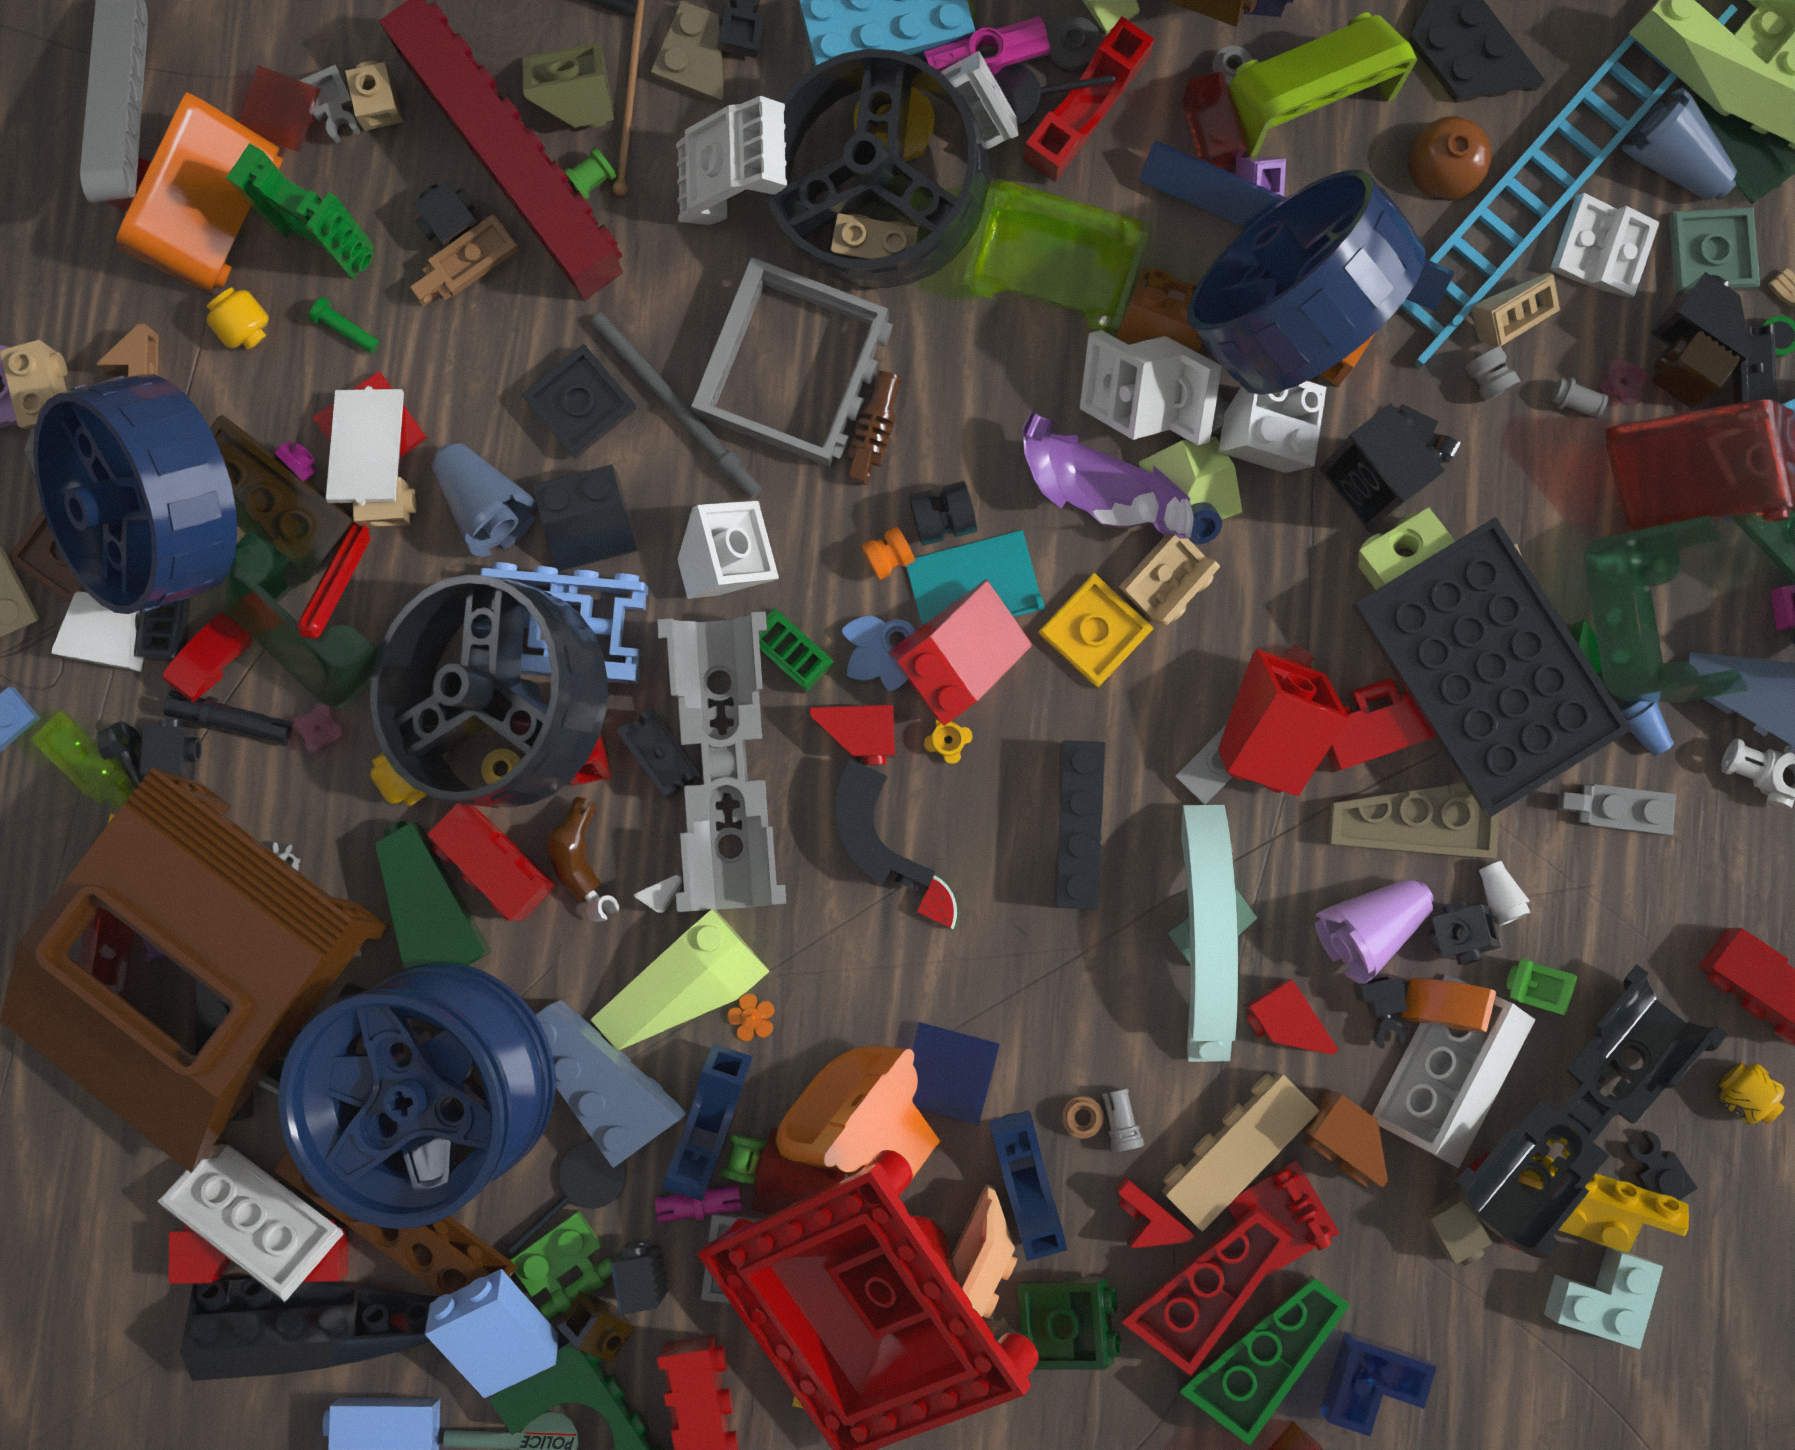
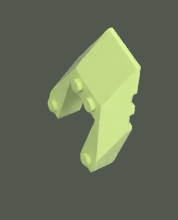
M1658 0L1629 32L1631 36L1719 114L1726 117L1730 113L1752 123L1751 129L1762 134H1766L1769 131L1790 141L1787 146L1795 149V0H1747L1755 7V10L1734 34L1695 0Z

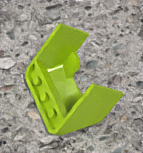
M1366 12L1350 20L1347 24L1348 26L1261 63L1255 59L1238 67L1235 71L1237 75L1230 83L1223 105L1247 157L1257 156L1269 129L1378 83L1387 102L1395 99L1417 62L1410 43L1380 15L1371 16L1369 12Z

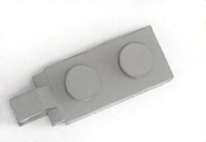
M1598 784L1582 785L1581 794L1558 793L1556 810L1578 812V822L1586 823L1585 826L1669 836L1673 835L1676 794Z

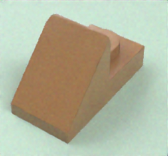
M137 324L99 360L97 366L110 375H128V377L139 374H155L158 376L159 335L146 324Z

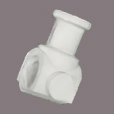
M1737 738L1732 740L1723 756L1721 771L1729 775L1735 772L1753 779L1754 786L1758 787L1763 794L1768 795L1767 802L1779 807L1792 809L1795 801V754L1788 751L1790 746H1785L1783 753L1773 749H1768L1763 753L1745 746L1743 740ZM1786 767L1794 774L1792 787L1787 786L1783 781V771Z

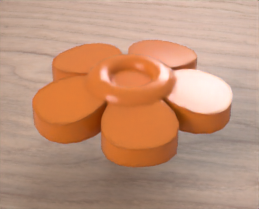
M751 993L741 996L739 999L740 1007H733L728 1012L730 1024L739 1025L742 1023L737 1029V1036L743 1041L752 1040L755 1031L761 1038L768 1037L773 1031V1024L767 1019L774 1014V1006L767 1000L762 1001L757 1006V997Z

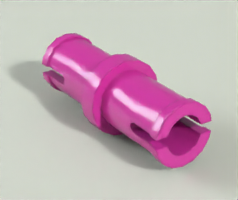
M738 1183L731 1186L707 1189L703 1201L682 1194L655 1197L658 1224L696 1217V1221L705 1220V1215L736 1210L742 1211Z

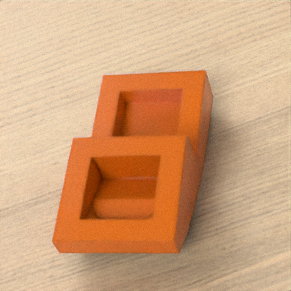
M1410 978L1405 998L1408 1011H1403L1401 1017L1412 1023L1443 1024L1453 1030L1487 1032L1496 991L1457 982Z

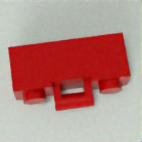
M1391 677L1351 691L1357 712L1351 713L1349 706L1344 707L1349 719L1327 751V756L1334 773L1435 737L1404 687L1402 688L1405 695L1399 697ZM1387 696L1390 706L1370 712L1367 703Z

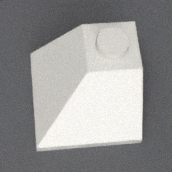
M758 501L704 504L692 508L677 559L688 599L718 596L779 579Z

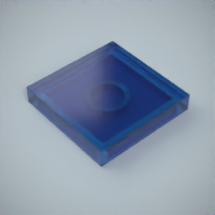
M919 1022L912 1048L914 1053L912 1064L918 1078L917 1090L912 1098L916 1108L979 1125L1000 1043Z

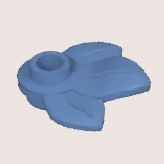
M871 615L857 618L848 623L842 629V633L857 648L853 651L849 660L847 676L860 681L873 680L880 676L883 685L889 692L902 686L907 680L887 652L894 648L890 643L891 636L900 633L906 639L916 631L913 625L901 619H894L885 623Z

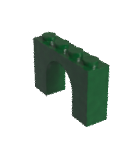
M569 1340L557 1348L556 1365L505 1388L488 1399L512 1435L552 1407L564 1403H580L595 1409L605 1418L613 1434L614 1450H665L660 1444L655 1447L647 1435L650 1429L645 1418L637 1409L631 1411L623 1399L626 1395L624 1387L614 1374L607 1375L599 1363L602 1359L578 1350Z

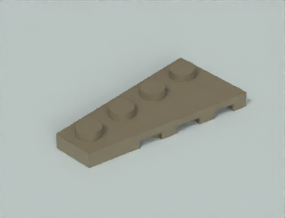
M1464 782L1331 804L1328 845L1497 859L1500 812L1487 818Z

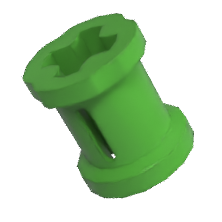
M596 147L590 150V156L574 168L570 169L567 167L563 170L577 193L579 192L585 200L590 197L589 192L607 178L613 180L617 177L611 165Z
M731 1133L729 1140L732 1142L727 1167L722 1168L720 1175L743 1183L757 1184L758 1176L755 1175L760 1151L766 1148L767 1142L755 1137Z

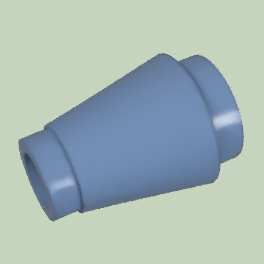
M1646 692L1630 697L1618 707L1632 728L1630 732L1653 756L1665 752L1674 744L1656 699L1650 698Z

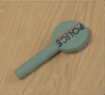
M556 1412L543 1413L527 1424L522 1432H516L513 1435L510 1432L446 1430L443 1437V1445L446 1448L577 1450L579 1445L578 1432L572 1421L565 1415Z

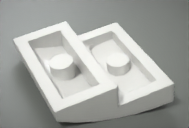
M1586 193L1579 194L1574 198L1550 270L1602 291L1628 298L1634 297L1660 222L1628 206L1616 209Z

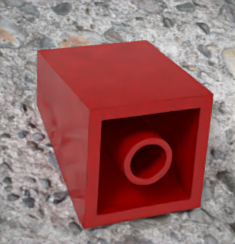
M1256 648L1246 670L1218 751L1225 770L1233 778L1240 781L1248 779L1263 784L1267 789L1275 793L1283 791L1299 796L1349 717L1325 673Z

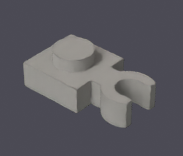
M336 64L299 80L316 119L322 121L328 118L326 130L335 143L341 142L337 134V129L341 124H349L355 135L360 133L359 124L354 116L345 111L353 107L349 90Z

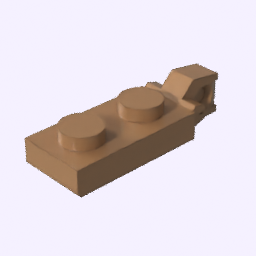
M494 214L490 215L429 258V264L422 269L426 276L410 286V289L423 307L440 296L446 300L452 295H457L519 251L518 245Z

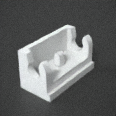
M979 51L941 71L966 100L983 131L982 135L987 149L1009 138L1012 139L1018 136L1017 117Z

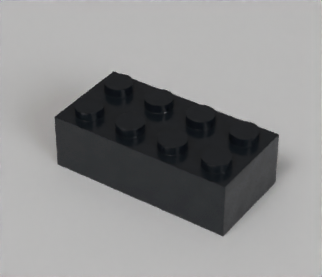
M1392 403L1352 432L1319 468L1368 532L1403 507L1445 471L1440 465L1442 458L1431 444H1424L1413 431L1415 430V425L1409 415L1402 409L1396 410Z

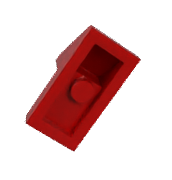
M1126 1176L1115 1188L1117 1193L1122 1196L1118 1204L1137 1220L1142 1214L1146 1216L1126 1243L1130 1248L1190 1242L1195 1236L1185 1225Z

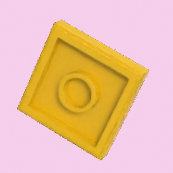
M1093 573L1038 631V634L1098 689L1154 628L1101 578Z

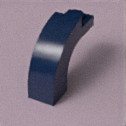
M713 1043L701 1072L685 1128L666 1173L662 1188L703 1201L727 1140L753 1056Z
M1030 1110L1007 1114L999 1119L989 1121L991 1135L1026 1260L1030 1261L1066 1251L1067 1246L1062 1225L1048 1182Z

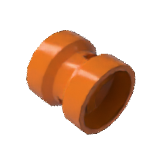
M898 526L885 531L883 539L877 541L870 539L860 545L879 581L890 576L892 569L896 568L897 565L907 567L916 562Z

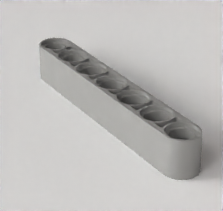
M144 0L95 1L80 165L81 185L85 197L90 203L132 198L136 193L148 30V13Z

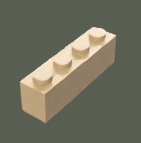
M1278 1072L1273 1076L1269 1073L1264 1075L1251 1089L1254 1096L1244 1106L1240 1103L1236 1104L1223 1117L1222 1122L1225 1126L1214 1137L1209 1133L1196 1144L1192 1150L1196 1154L1185 1167L1179 1163L1164 1178L1163 1181L1167 1185L1161 1191L1202 1232L1320 1111L1285 1075Z

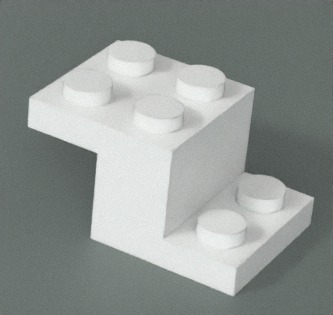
M1102 330L1089 333L1080 409L1133 440L1171 430L1196 445L1209 443L1222 366L1167 336L1128 345Z

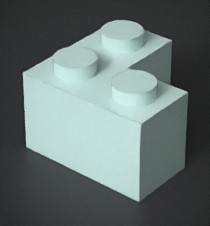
M1606 1247L1595 1287L1555 1274L1544 1315L1559 1324L1640 1349L1663 1266L1648 1259Z

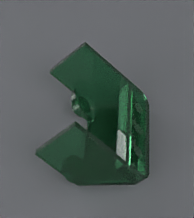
M1710 515L1600 538L1592 542L1587 548L1584 562L1603 681L1606 689L1615 698L1622 701L1684 703L1748 691L1747 683L1737 669L1700 676L1697 669L1688 662L1673 661L1663 663L1651 587L1669 583L1679 574L1681 569L1679 549L1721 540L1720 531Z

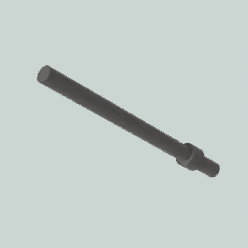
M602 312L595 315L590 324L717 462L716 468L726 479L732 478L751 500L756 498L763 491V488L743 467L745 462L734 450L729 452Z

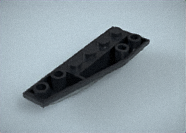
M252 1276L225 1277L212 1283H193L180 1354L192 1381L279 1375L360 1362L431 1342L425 1335L430 1303L439 1297L340 1282H302L284 1302Z

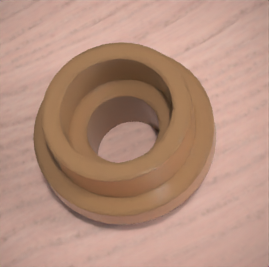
M1074 1097L1066 1103L1062 1110L1063 1126L1069 1134L1076 1138H1090L1097 1134L1103 1125L1104 1115L1102 1108L1090 1097ZM1080 1109H1085L1090 1114L1089 1121L1083 1125L1077 1124L1074 1118L1075 1113Z

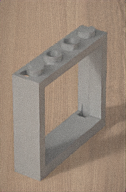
M751 257L691 407L694 414L702 419L830 467L834 457L841 459L845 451L849 436L843 433L849 419L856 421L864 399L858 396L864 382L871 384L875 375L878 361L873 358L878 345L885 347L890 337L893 324L888 323V308ZM764 285L871 325L823 448L716 407Z

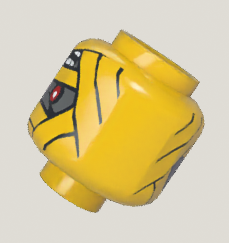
M1742 1062L1738 1063L1718 1084L1722 1088L1719 1095L1720 1101L1746 1125H1752L1761 1120L1767 1125L1776 1119L1785 1108L1780 1103L1785 1093L1783 1085L1758 1063H1750L1748 1065Z

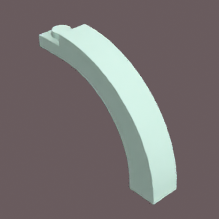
M1183 805L1181 842L1188 890L1191 955L1190 1010L1187 1039L1188 1062L1230 1061L1232 1041H1235L1237 1022L1238 938L1234 869L1225 805Z

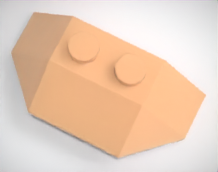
M986 1183L952 1253L958 1284L971 1301L972 1307L981 1317L983 1316L987 1319L992 1315L999 1299V1295L995 1294L994 1291L1000 1279H1009L1018 1257L1012 1255L1015 1247L995 1188Z

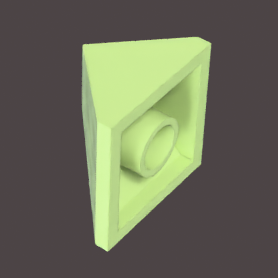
M1216 436L1211 437L1209 443L1196 445L1189 440H1182L1138 463L1141 469L1153 473L1154 465L1190 498L1191 505L1200 502L1213 505L1222 520L1242 513L1235 465L1228 455L1218 453L1220 442Z

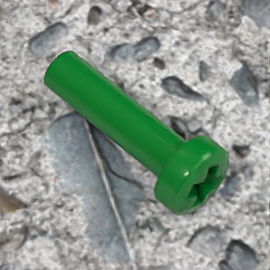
M323 296L313 304L308 314V319L311 322L319 324L322 321L370 354L377 349L380 341L331 309L332 302Z

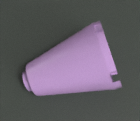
M1407 878L1324 908L1316 914V917L1321 919L1315 923V930L1322 946L1332 961L1335 963L1341 959L1349 968L1343 973L1357 983H1367L1377 975L1432 913L1433 894L1423 882H1416L1411 878Z

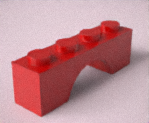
M1121 16L1098 46L1090 64L1080 80L1114 75L1116 78L1115 82L1072 90L1055 110L1049 111L1027 140L1023 160L1053 182H1056L1150 58L1155 39Z
M325 1217L339 1227L343 1235L303 1282H336L348 1276L349 1227L346 1224H336V1218ZM185 1224L169 1232L168 1284L212 1283L224 1276L231 1262L229 1258Z

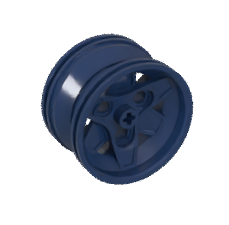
M450 962L419 964L406 968L378 982L369 990L355 994L327 1008L306 1025L290 1048L280 1077L278 1108L281 1128L288 1150L303 1177L323 1199L336 1209L354 1219L379 1227L394 1229L421 1227L438 1222L461 1209L476 1197L489 1182L508 1172L535 1147L546 1129L554 1105L556 1092L555 1065L550 1044L539 1020L526 1002L511 987L489 973L471 966ZM412 1019L428 1022L444 1031L432 1038L425 1029L413 1027ZM363 1036L367 1054H355L357 1042ZM403 1044L409 1047L412 1058L405 1053ZM474 1065L479 1070L485 1094L477 1083L468 1080ZM454 1097L463 1104L464 1112L458 1109L454 1102ZM389 1117L397 1122V1127L391 1123ZM455 1143L475 1147L463 1162L456 1165L454 1161Z

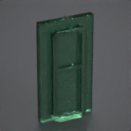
M1699 95L1693 98L1737 169L1734 180L1751 204L1775 188H1779L1782 183L1795 174V151L1787 146L1789 143L1786 139L1769 131L1766 134L1759 133L1750 128L1753 125L1752 123L1731 113L1727 117L1719 114Z

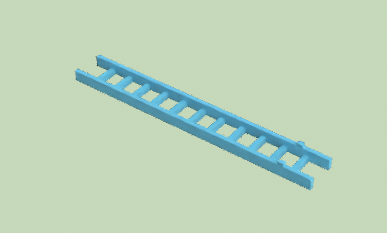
M1731 4L1718 21L1724 25L1738 9ZM1630 34L1430 259V261L1438 264L1446 253L1453 248L1488 278L1483 286L1471 298L1450 281L1445 294L1462 309L1446 327H1443L1418 304L1405 299L1400 306L1436 337L1414 362V365L1419 369L1471 312L1472 306L1476 305L1677 79V75ZM1633 43L1670 73L1655 91H1652L1618 62V59ZM1607 72L1644 102L1628 121L1592 91ZM1581 101L1618 131L1603 150L1565 120ZM1555 131H1558L1592 160L1590 165L1577 179H1574L1540 150V147ZM1529 160L1534 162L1567 190L1551 209L1514 178ZM1504 188L1541 218L1524 239L1487 208ZM1477 218L1514 248V251L1498 268L1461 238Z

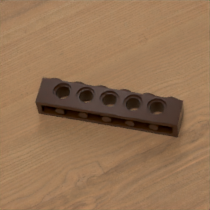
M288 1149L274 1171L288 1181L291 1186L303 1192L325 1211L334 1215L360 1237L365 1238L389 1256L391 1260L400 1264L441 1296L451 1294L471 1284L475 1279L486 1277L500 1269L511 1278L518 1267L450 1216L421 1227L394 1229L367 1224L346 1215L328 1203L311 1187L297 1168Z

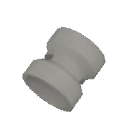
M1501 346L1488 351L1465 366L1470 378L1478 381L1480 385L1479 393L1484 402L1500 396L1521 382L1517 373L1514 370H1510L1505 363L1507 356Z

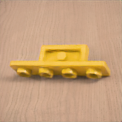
M1546 1156L1540 1163L1548 1168L1554 1159ZM1532 1171L1520 1173V1183L1538 1189L1542 1188V1181L1536 1173ZM1596 1173L1585 1186L1589 1193L1559 1228L1560 1231L1629 1253L1643 1223L1685 1236L1689 1229V1206L1687 1203L1679 1201L1672 1196L1661 1195L1636 1187L1632 1183L1618 1181Z

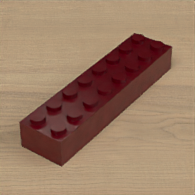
M407 0L379 20L398 55L582 299L586 301L623 274L618 261L623 256L617 248L618 244L604 224L597 228L599 224L592 215L594 212L579 192L575 194L568 183L569 179L555 160L551 162L544 151V145L531 128L526 129L520 120L521 116L507 96L502 97L495 87L497 86L496 82L483 65L479 66L472 56L473 52L459 33L455 34L448 25L447 17L437 3L433 1L428 5L425 0Z

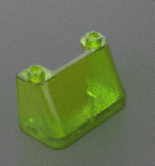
M996 179L989 187L963 284L970 285L971 292L984 297H993L995 292H1003L1005 289L1081 312V315L1088 319L1086 324L1088 327L1110 332L1111 327L1115 329L1120 328L1150 225L1131 216L1015 182Z

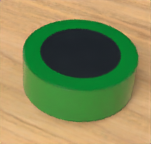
M1778 315L1769 318L1759 326L1775 325L1776 359L1783 358L1795 350V321L1787 316Z

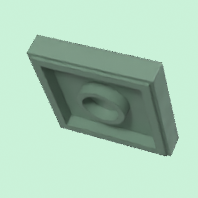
M1754 207L1673 211L1669 215L1675 294H1679L1704 272L1722 277L1731 285L1733 291L1756 290L1760 287Z

